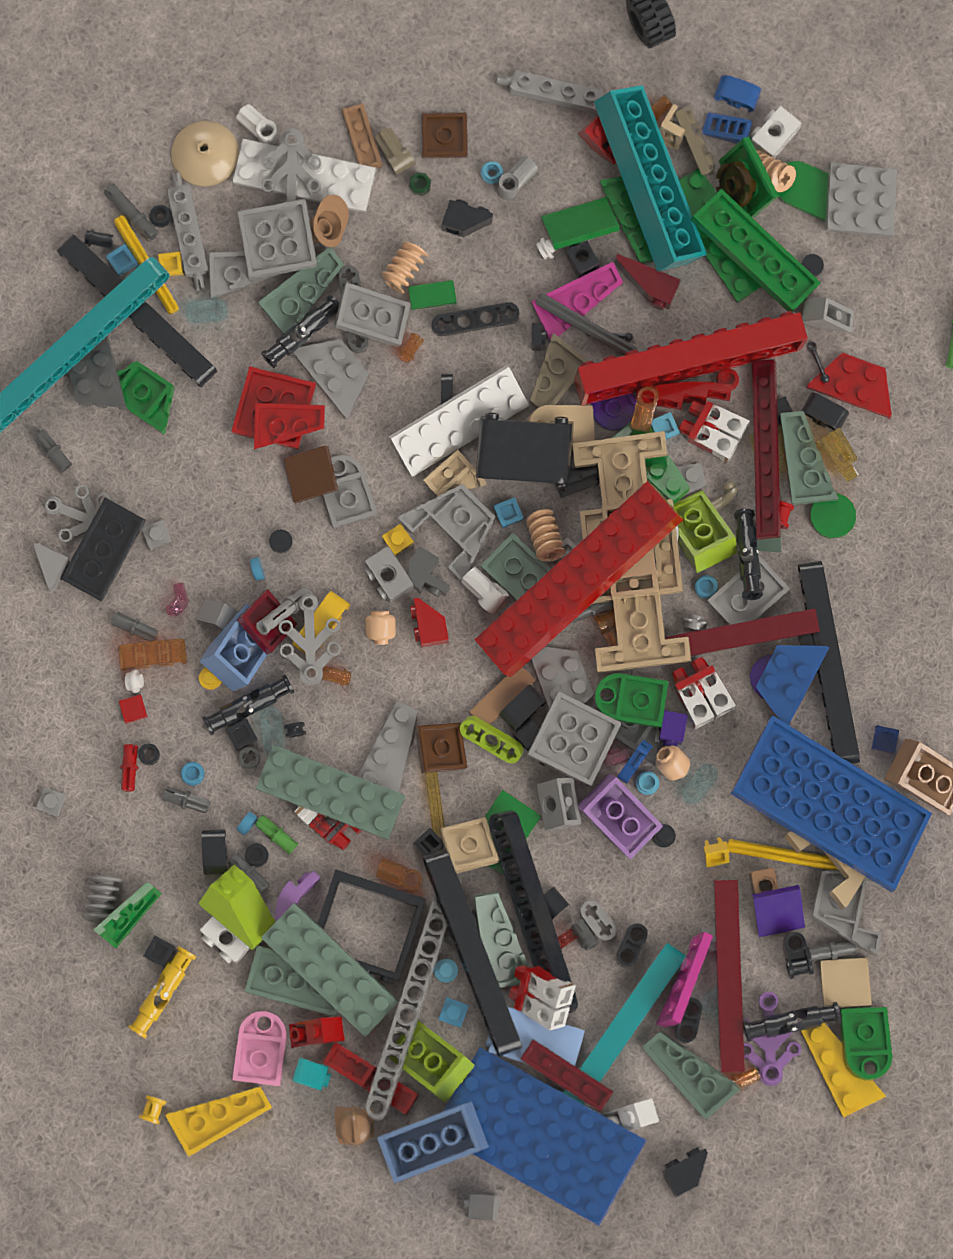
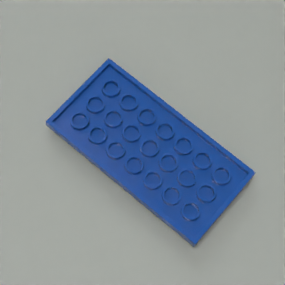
M773 715L765 725L730 793L890 892L896 889L932 815L925 808Z
M479 1047L471 1061L475 1066L454 1091L444 1111L472 1101L489 1146L472 1154L600 1227L642 1151L646 1140Z

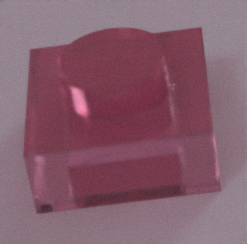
M620 747L607 752L608 756L605 757L604 762L606 767L610 768L628 761L630 755L627 749L621 751Z

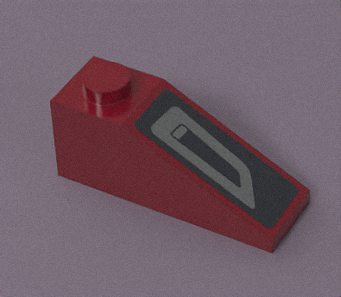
M617 254L615 265L643 297L651 302V306L658 310H664V308L669 310L681 280Z

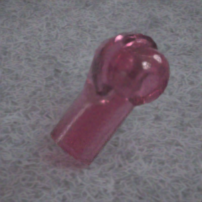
M184 583L173 585L175 598L171 604L166 606V613L169 616L180 615L188 605Z

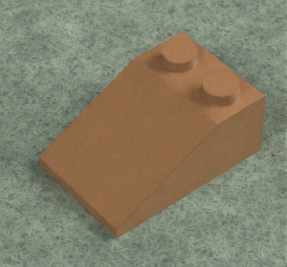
M905 738L884 780L950 816L953 812V762L923 743Z

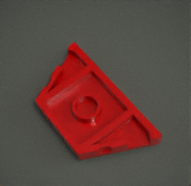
M842 352L824 369L825 373L830 377L829 382L823 383L821 381V373H819L807 385V389L890 419L892 415L886 368Z

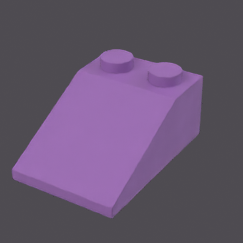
M609 773L578 804L579 811L630 860L663 827L618 778Z

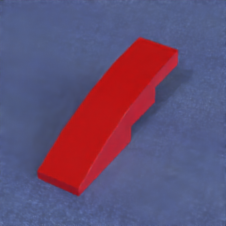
M716 382L660 384L637 390L636 402L675 410H682L683 402L692 404L695 400L706 404L707 398L730 402L733 384Z
M336 1042L323 1061L324 1064L370 1092L378 1068ZM386 1079L378 1083V1089L381 1091H387L391 1087V1082ZM398 1082L390 1105L408 1115L420 1095Z

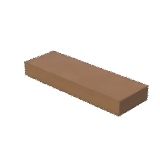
M361 103L343 108L342 113L358 164L374 168L383 167L364 104Z
M522 667L512 677L506 676L469 713L491 725L499 717L500 712L524 688L532 685L536 680Z

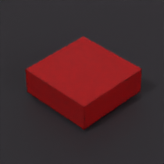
M141 694L119 701L125 724L148 718Z

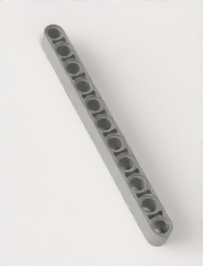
M457 873L459 882H460V884H461V886H462V878H461V875H460L459 873ZM434 895L366 1102L367 1114L373 1120L379 1121L384 1119L389 1111L448 930L441 908L437 906L438 900L436 895ZM434 921H439L443 924V928L438 932L430 929V925ZM428 943L433 944L436 950L432 954H426L422 950L424 945ZM419 966L427 967V975L423 977L417 976L415 974L416 968ZM414 988L421 992L420 997L415 1000L408 997V992ZM403 1012H412L414 1015L413 1019L410 1022H403L400 1019ZM396 1034L405 1035V1043L402 1045L394 1044V1036ZM396 1057L399 1060L398 1065L395 1068L387 1067L385 1065L387 1058ZM386 1079L391 1082L389 1090L381 1091L378 1089V1083L381 1080ZM376 1102L381 1103L384 1106L383 1111L380 1114H373L370 1111L372 1104Z

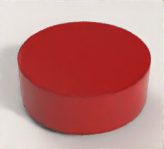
M731 368L721 370L717 374L716 383L733 384V391L738 386L739 375Z

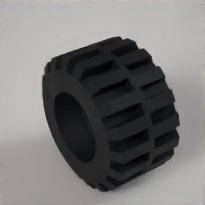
M626 0V9L633 29L647 48L651 49L676 36L674 17L666 0Z

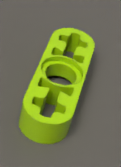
M476 716L466 717L460 725V733L463 737L507 763H516L523 755L524 749L519 741ZM470 724L474 725L473 731L468 730ZM481 730H484L482 736L479 737L478 735L481 733ZM486 735H494L497 738V744H489L486 740ZM502 742H504L505 744L503 745V748L500 750L499 747L502 744ZM511 748L515 749L513 755L509 754Z

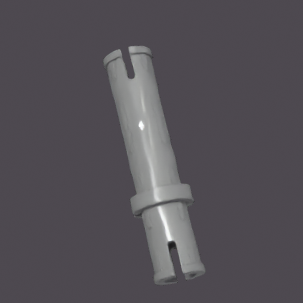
M302 587L292 596H287L280 606L256 623L257 630L261 634L266 635L288 616L297 613L300 610V598L305 594H312L307 587ZM295 601L296 603L289 608L288 606ZM280 614L279 617H277L275 620H273V618H274L276 615Z

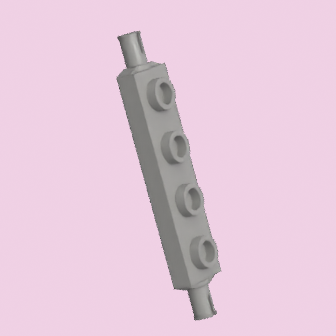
M517 70L512 75V78L499 74L496 83L510 86V94L594 114H598L594 101L604 95L603 90Z
M176 172L178 181H176L175 173H172L174 186L167 189L186 277L194 278L196 291H200L199 282L201 289H205L203 276L209 273L190 185L182 184L180 172Z

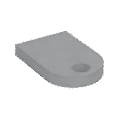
M346 455L331 457L332 464L342 462L345 465V470L342 473H335L338 491L323 495L333 528L336 529L377 516L378 513L360 463Z

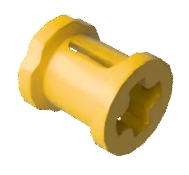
M146 1095L145 1099L147 1101L139 1118L159 1124L158 1118L162 1106L166 1105L167 1101Z

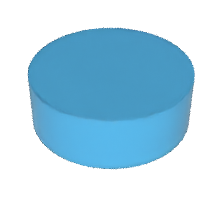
M260 557L252 558L250 566L255 580L265 579Z
M704 575L697 579L694 589L700 598L709 599L717 592L718 583L712 576Z
M189 762L181 769V778L187 785L196 786L204 779L205 772L199 763Z
M250 811L236 830L242 835H246L256 823L257 816Z

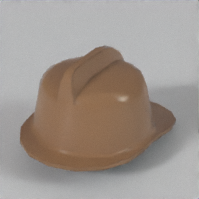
M328 195L320 202L316 214L310 220L313 243H321L327 247H335L340 243L349 218L348 206L340 196Z
M355 1106L351 1108L335 1107L336 1135L340 1144L358 1146L374 1137V1120L368 1116L366 1109L356 1108Z

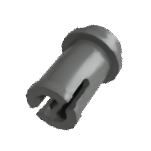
M581 919L577 922L579 926L574 923L571 928L582 943L581 948H585L588 951L598 944L596 941L598 938L593 936L585 920Z

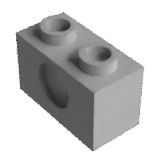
M389 546L365 560L367 568L364 569V572L370 581L375 579L379 585L376 590L383 600L388 599L392 603L414 589V584ZM390 571L394 574V577L390 581H384L381 578L382 573Z
M557 778L537 784L545 831L563 830L581 824L573 778Z

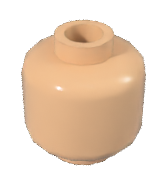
M371 611V615L365 618L366 637L374 640L376 645L388 644V639H393L396 636L395 617L389 614V611Z
M666 746L657 753L655 765L666 779L673 781L687 775L690 768V760L679 747Z

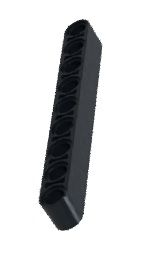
M74 234L57 249L58 254L61 257L64 256L77 272L80 271L85 276L84 279L101 291L100 294L104 297L123 281ZM146 301L128 316L134 322L133 325L142 333L145 332L155 346L159 349L162 348L166 352L165 355L172 362L178 363L182 367V371L190 379L194 378L199 383L198 386L200 388L218 372L195 347Z
M822 561L798 564V572H801L802 580H800L802 594H805L806 602H804L805 610L816 609L820 632L812 633L814 645L829 647L817 673L819 684H822L823 693H821L823 705L827 708L828 713L826 716L827 726L832 734V738H830L832 752L851 764L860 763L858 743Z
M513 810L493 814L489 818V828L533 966H540L557 979L572 983L520 818ZM575 990L571 1004L567 1005L570 1007L568 1014L573 1013L578 1008Z
M446 849L423 857L426 872L495 1052L500 1057L522 1048L519 1035L449 853Z

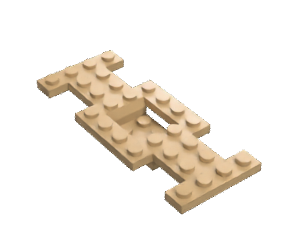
M665 431L572 444L576 468L598 465L603 506L601 509L580 511L583 539L647 482L645 459L668 456ZM672 499L667 500V501L672 505V507L674 508L673 500H672ZM676 527L592 603L613 601L618 646L595 648L598 673L691 661L689 638L682 637L665 640L660 595L684 592Z

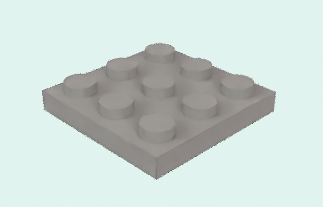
M831 162L828 166L825 231L893 237L897 169Z
M305 199L238 211L250 279L318 267Z
M558 691L527 755L590 787L618 732L621 722Z

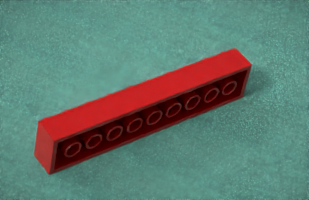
M785 312L779 318L771 319V317H765L758 320V323L751 325L748 322L741 323L731 330L721 328L715 330L714 334L705 336L704 333L692 336L690 340L676 339L671 341L669 345L662 347L660 344L652 345L642 352L632 350L625 353V356L618 358L615 355L608 356L598 363L593 361L584 362L578 367L574 378L581 406L635 393L639 389L675 383L719 372L727 368L751 364L753 361L767 360L801 351L808 339L801 313Z
M647 481L474 640L504 675L512 677L684 519L657 488Z

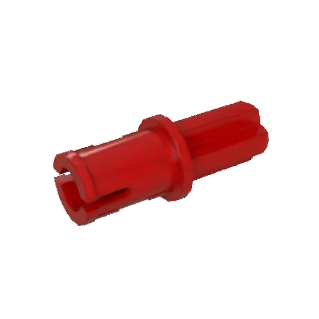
M133 744L123 745V761L120 769H122L121 790L124 792H133L135 790L136 770H139L137 766L138 746L134 745L133 747Z

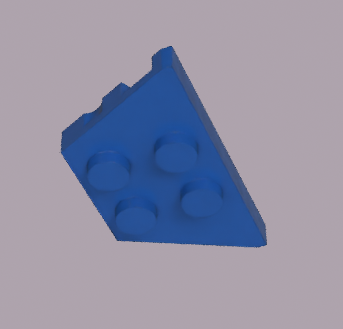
M777 645L756 688L779 720L790 725L829 647Z

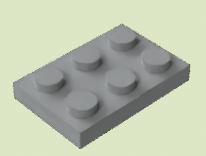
M346 282L343 287L334 327L399 348L402 344L411 303Z
M760 556L761 579L759 583L760 589L763 591V596L760 599L745 600L742 598L744 588L739 572L707 600V603L727 625L757 620L790 590L786 583Z

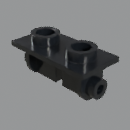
M598 465L572 469L571 478L567 483H555L560 497L564 498L600 484Z

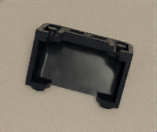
M485 413V416L480 417L476 477L496 480L567 483L571 478L574 421H568V417H555V420L549 423L504 420L499 417V413Z

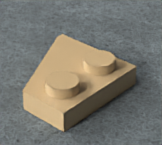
M458 449L423 479L437 497L461 484L467 489L487 484L484 479L476 477L475 468Z

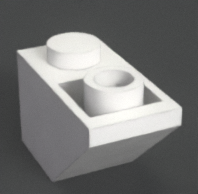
M652 1099L600 1114L629 1131L659 1122Z

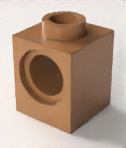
M774 867L750 872L749 878L753 894L761 893L759 890V883L761 881L768 882L771 890L779 889Z

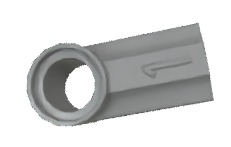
M523 156L508 173L500 177L497 190L498 195L504 200L513 199L517 192L538 171L535 162L529 157ZM511 184L514 188L507 190L503 185Z

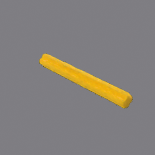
M121 215L114 219V224L140 266L149 256L126 218ZM164 283L155 293L168 314L171 315L177 312L179 307Z
M729 839L727 842L730 853L827 870H838L829 857L825 855L802 851L797 853L795 850Z

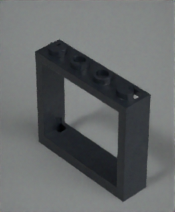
M335 869L317 923L322 929H325L340 883L416 907L395 972L356 960L370 974L380 975L381 981L393 984L394 980L399 982L426 898Z

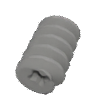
M97 873L99 876L91 877V881L97 885L89 886V890L94 894L87 895V899L92 904H85L84 906L90 913H85L82 917L87 921L101 923L110 915L107 913V910L115 909L109 902L117 900V897L111 893L119 891L120 888L115 886L114 882H121L122 879Z

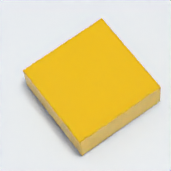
M181 251L158 254L159 263L169 272L170 276L183 275Z

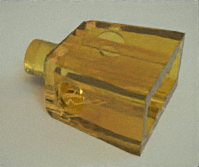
M840 427L815 441L823 461L832 474L840 471L846 482L859 475L852 465L858 458ZM839 453L842 455L845 462H841L839 460Z

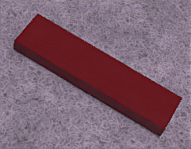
M532 1039L520 1060L599 1112L603 1110L614 1092L535 1039Z

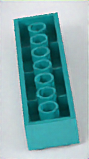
M643 85L607 92L595 100L594 104L657 271L672 269L695 262L707 255L697 227L691 221L693 216Z

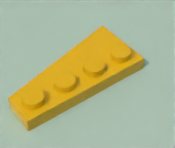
M825 1023L821 1027L801 1030L803 1038L842 1117L848 1116L886 1097L873 1080L865 1081L858 1079L848 1071L844 1062L842 1043Z
M257 1087L165 1114L188 1157L273 1107L262 1088Z

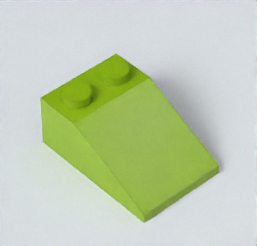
M703 490L674 504V509L684 519L678 525V543L696 573L738 553L735 535Z
M235 865L208 888L198 903L251 950L263 940L261 937L276 922L253 880Z
M418 1020L402 1069L446 1103L475 1065ZM402 1034L395 1044H404L406 1040L405 1035ZM389 1057L390 1060L398 1065L399 1060L396 1057Z

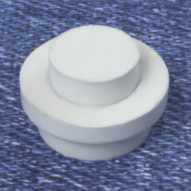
M542 237L541 241L536 243L544 259L554 258L553 252L556 250H554L550 239L545 240Z
M137 669L126 673V689L133 693H138L140 688H143L144 678Z

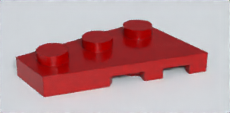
M255 403L254 450L325 429V405Z

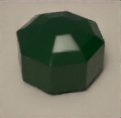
M417 172L410 177L409 189L414 195L424 196L430 191L431 179L426 173Z

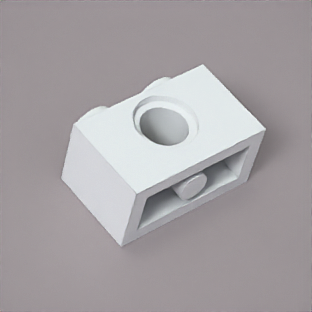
M781 106L776 112L772 110L764 121L766 123L763 127L760 128L758 126L750 136L756 150L774 158L800 130L801 122ZM776 130L779 136H771L768 131Z
M213 916L200 930L204 934L201 939L211 948L214 944L222 951L219 955L228 963L233 960L237 964L250 949ZM225 932H230L233 935L232 942L227 945L222 944L220 936Z

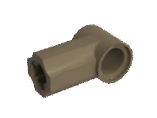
M385 128L375 136V141L384 153L388 166L391 165L395 172L393 174L395 176L415 165L410 151L407 147H403L392 128Z

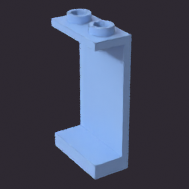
M508 1007L522 1048L503 1055L504 1057L523 1062L520 1060L522 1054L532 1039H535L575 1066L585 1030L566 1024L564 1027L548 1030L523 1014L522 1011ZM488 1035L485 1046L490 1048L489 1053L496 1054Z

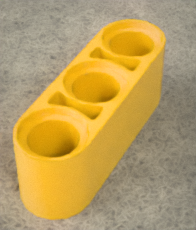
M333 591L327 594L314 612L315 638L326 627L329 619L335 618L340 621L344 610H348L351 605ZM332 621L328 627L334 629L337 623ZM304 625V627L301 629V631L299 632V634L302 635L304 638H305V625ZM293 641L292 645L304 654H306V652Z

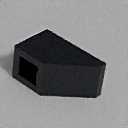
M450 200L441 224V231L463 238L492 224L493 213L485 207L478 206L475 208L469 206L463 200Z
M696 1147L686 1153L688 1158L680 1162L676 1158L665 1164L666 1169L662 1173L675 1197L699 1185L708 1154L706 1148L700 1151L699 1147Z

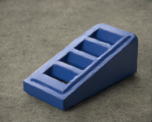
M708 113L702 133L706 136L737 144L743 138L748 137L752 121ZM712 120L717 121L715 130H710ZM721 122L726 123L723 132H719ZM730 124L735 125L732 134L728 133ZM739 127L743 128L741 135H737Z

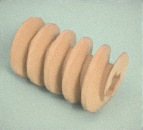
M756 150L776 191L783 192L791 187L796 177L794 167Z
M410 242L402 243V249H398L396 252L397 256L391 260L392 264H388L386 267L387 271H383L381 274L385 283L400 294L404 293L400 287L401 285L409 286L405 279L414 278L410 271H419L415 264L423 265L424 261L420 256L428 257V254L421 247Z
M549 509L537 510L529 515L526 520L531 541L534 543L533 547L536 551V557L546 562L558 560L566 554L565 549L562 548L563 542L560 540L559 528L555 524L556 518L552 516L554 512Z

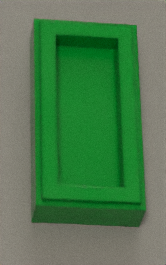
M453 280L408 287L411 310L457 304Z

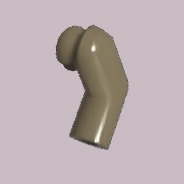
M730 480L723 484L725 493L710 501L717 511L730 504L738 493V486H735L734 481Z

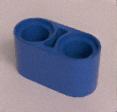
M722 75L716 88L714 99L716 101L720 99L727 102L730 106L739 109L743 107L748 109V112H753L760 96L761 88L753 83L729 75Z

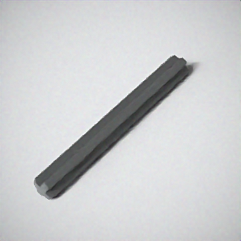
M540 293L537 297L536 305L625 356V353L638 350L635 346L544 293Z

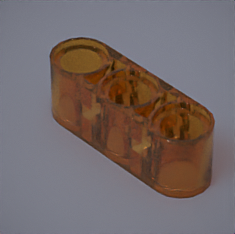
M169 639L118 646L121 671H127V668L134 667L135 669H146L153 665L165 667L173 666V663L182 662V665L188 663L185 639Z

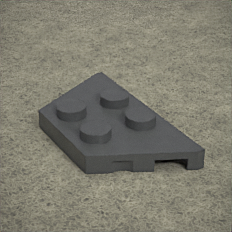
M107 335L69 370L75 398L79 405H96L101 408L112 406L125 410L127 406L109 336Z
M611 694L607 697L602 698V700L607 702L611 701L614 695ZM594 703L593 705L589 706V707H591V708H593V709L599 711V710L597 709L595 703ZM621 722L615 739L634 752L639 744L645 740L653 746L645 760L653 765L655 764L660 728Z

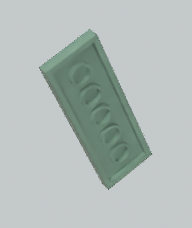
M275 745L272 746L256 786V790L386 840L390 838L406 797L404 794Z
M295 902L261 937L365 1037L399 1002Z

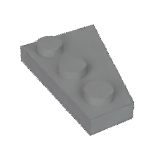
M245 251L209 253L211 299L279 275L250 279Z

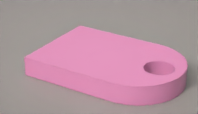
M259 1011L249 1015L242 1022L238 1034L233 1081L280 1086L287 1032L284 1023L278 1016L270 1012ZM261 1017H268L271 1020V1026L268 1030L263 1031L258 1028L257 1022Z

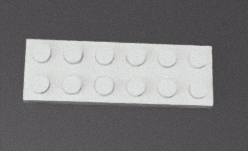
M243 139L233 184L263 190L261 186L262 181L270 178L287 162V152L276 161V166L273 169L268 170L263 167L262 159L266 155H271L279 146ZM297 152V162L313 179H317L321 183V190L317 193L310 192L305 182L296 174V198L320 203L328 195H337L346 202L348 209L366 213L376 168L313 154L320 158L322 165L318 170H312L308 167L307 160ZM271 158L266 159L265 165L267 167L272 166L273 160ZM312 159L310 162L312 167H317L319 164L317 159ZM287 175L276 185L274 193L287 195ZM267 181L265 183V188L267 190L273 187V183L271 181ZM317 182L310 184L311 190L318 188Z
M506 365L389 436L407 471L413 477L479 437L480 417L485 416V413H499V417L507 420L528 407L529 404L510 368Z

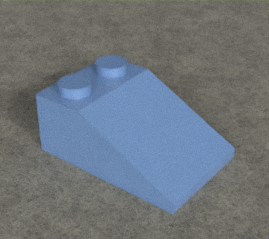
M245 604L221 631L199 661L232 691L247 686L267 656L237 621L249 607L248 604Z

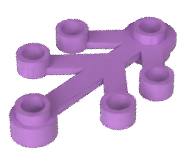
M765 992L759 997L758 1003L764 1011V1016L774 1015L773 1010L778 1005V997L772 992ZM766 997L772 999L771 1006L764 1005L763 1001ZM794 1032L779 1035L775 1038H767L766 1036L753 1038L752 1040L765 1051V1061L753 1052L751 1044L744 1043V1046H748L751 1050L750 1054L744 1055V1058H748L759 1069V1078L765 1085H777L783 1077L782 1068L793 1057L800 1054L801 1046L797 1042H791L787 1045L786 1052L775 1062V1051ZM791 1045L798 1047L796 1054H792L789 1051ZM769 1069L775 1071V1077L772 1079L766 1075Z

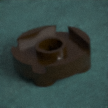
M741 161L726 163L717 171L716 179H719V186L716 187L717 193L722 189L740 207L747 205L757 186L744 163Z

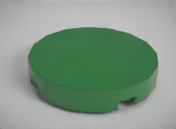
M836 493L838 500L813 503L810 511V521L813 529L820 536L828 539L846 536L853 529L856 521V509L853 503L846 496Z

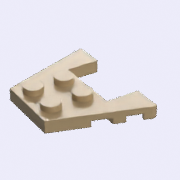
M792 831L784 836L797 853L811 844ZM826 853L846 879L829 892L833 900L843 910L850 903L865 876Z

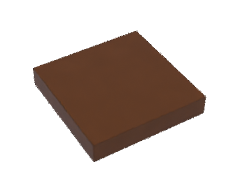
M467 112L422 113V158H468Z
M324 445L284 458L294 503L304 502L338 491L328 446Z
M461 722L415 727L421 774L467 769L464 741L460 733Z

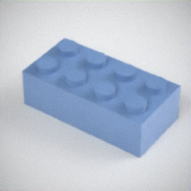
M472 1101L377 1137L394 1183L489 1147Z

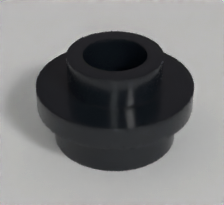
M157 205L150 210L149 219L155 227L163 228L170 224L172 213L167 206ZM159 213L165 215L163 220H158L156 216Z

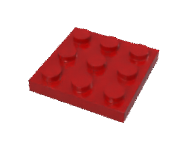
M249 366L231 430L232 434L254 439L255 403L311 405L316 383ZM302 436L276 443V445L299 450Z

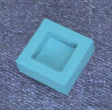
M671 412L649 422L654 432L665 431L666 440L680 434Z

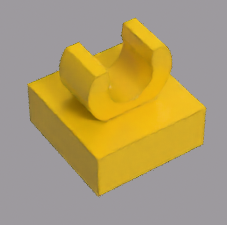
M719 837L716 844L709 845V841L705 840L703 848L707 868L730 863L727 841L723 842Z

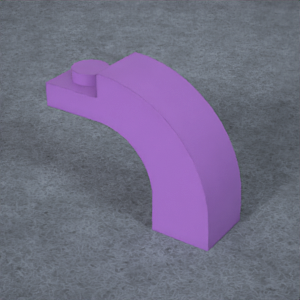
M314 871L311 874L306 872L297 881L299 883L297 887L291 881L285 885L277 900L275 921L294 902L298 905L300 900L321 880Z

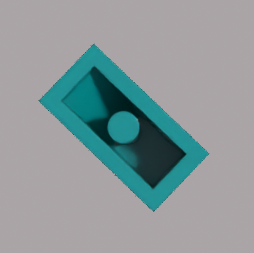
M299 1058L292 1081L322 1091L323 1087L328 1088L332 1074L328 1073L329 1068Z

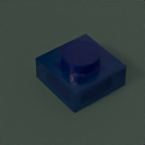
M876 725L871 749L894 754L899 730Z

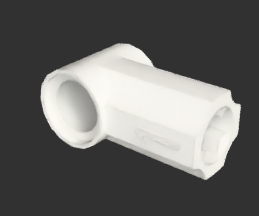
M250 104L243 106L239 110L236 120L256 136L261 143L274 145L278 141L279 136L273 121L267 120ZM266 130L273 131L269 136L262 135Z
M476 567L467 572L461 582L479 599L478 603L482 608L492 614L497 611L509 596L503 587L497 583H492Z

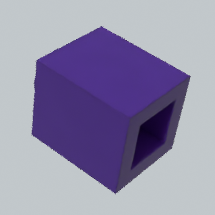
M664 711L659 741L663 742V746L682 745L687 714Z

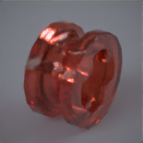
M572 928L558 936L561 950L578 939L577 935L574 936L572 934Z

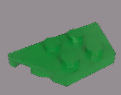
M136 361L128 365L124 370L118 371L127 406L126 410L164 435L167 429L175 387Z

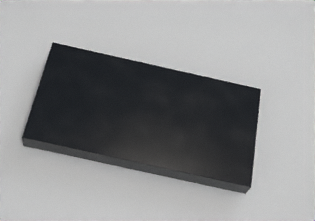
M105 497L61 580L102 602L142 530L146 519Z

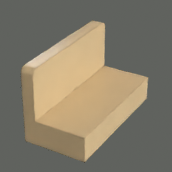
M673 104L660 127V132L665 145L678 151L682 145L685 129L674 124L675 112L678 106Z

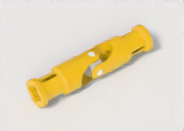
M180 946L177 947L178 952L171 963H167L158 982L153 986L138 1010L140 1013L135 1021L127 1027L145 1039L150 1026L154 1021L158 1020L172 997L173 991L176 990L186 975L185 970L190 962L196 959L195 955ZM155 995L163 999L158 1005H154Z

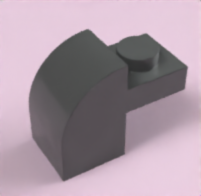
M418 547L409 564V578L414 584V589L421 593L423 588L427 586V591L432 595L439 597L441 594L446 597L450 590V585L432 575L439 563V557L421 547Z

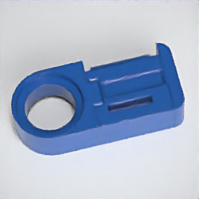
M643 740L617 778L627 784L653 746Z

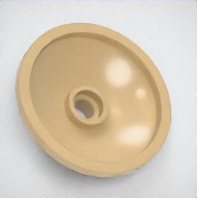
M199 121L186 126L179 132L172 145L171 158L176 172H180L181 178L190 184L208 187L222 183L232 175L237 166L239 147L234 135L223 125L212 121ZM202 146H207L208 150L202 152L200 148Z

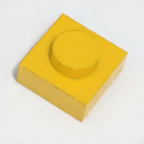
M401 523L382 535V539L395 556L414 544V541Z

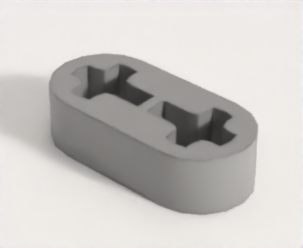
M593 900L585 902L580 910L581 917L599 940H611L616 933V927L599 903ZM589 905L591 908L595 906L597 908L595 914L599 918L595 921L591 915L588 917L585 915L587 911L586 906ZM601 921L605 927L611 926L610 936L607 937L605 934L601 936L599 934L601 927L598 925V922Z

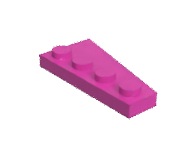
M611 262L545 295L584 316L620 286L623 281L614 263ZM536 299L531 301L549 340H551L553 333L559 337L572 326L536 305Z
M703 932L691 939L689 944L690 950L681 965L680 972L656 1025L667 1028L681 1023L712 940V935Z

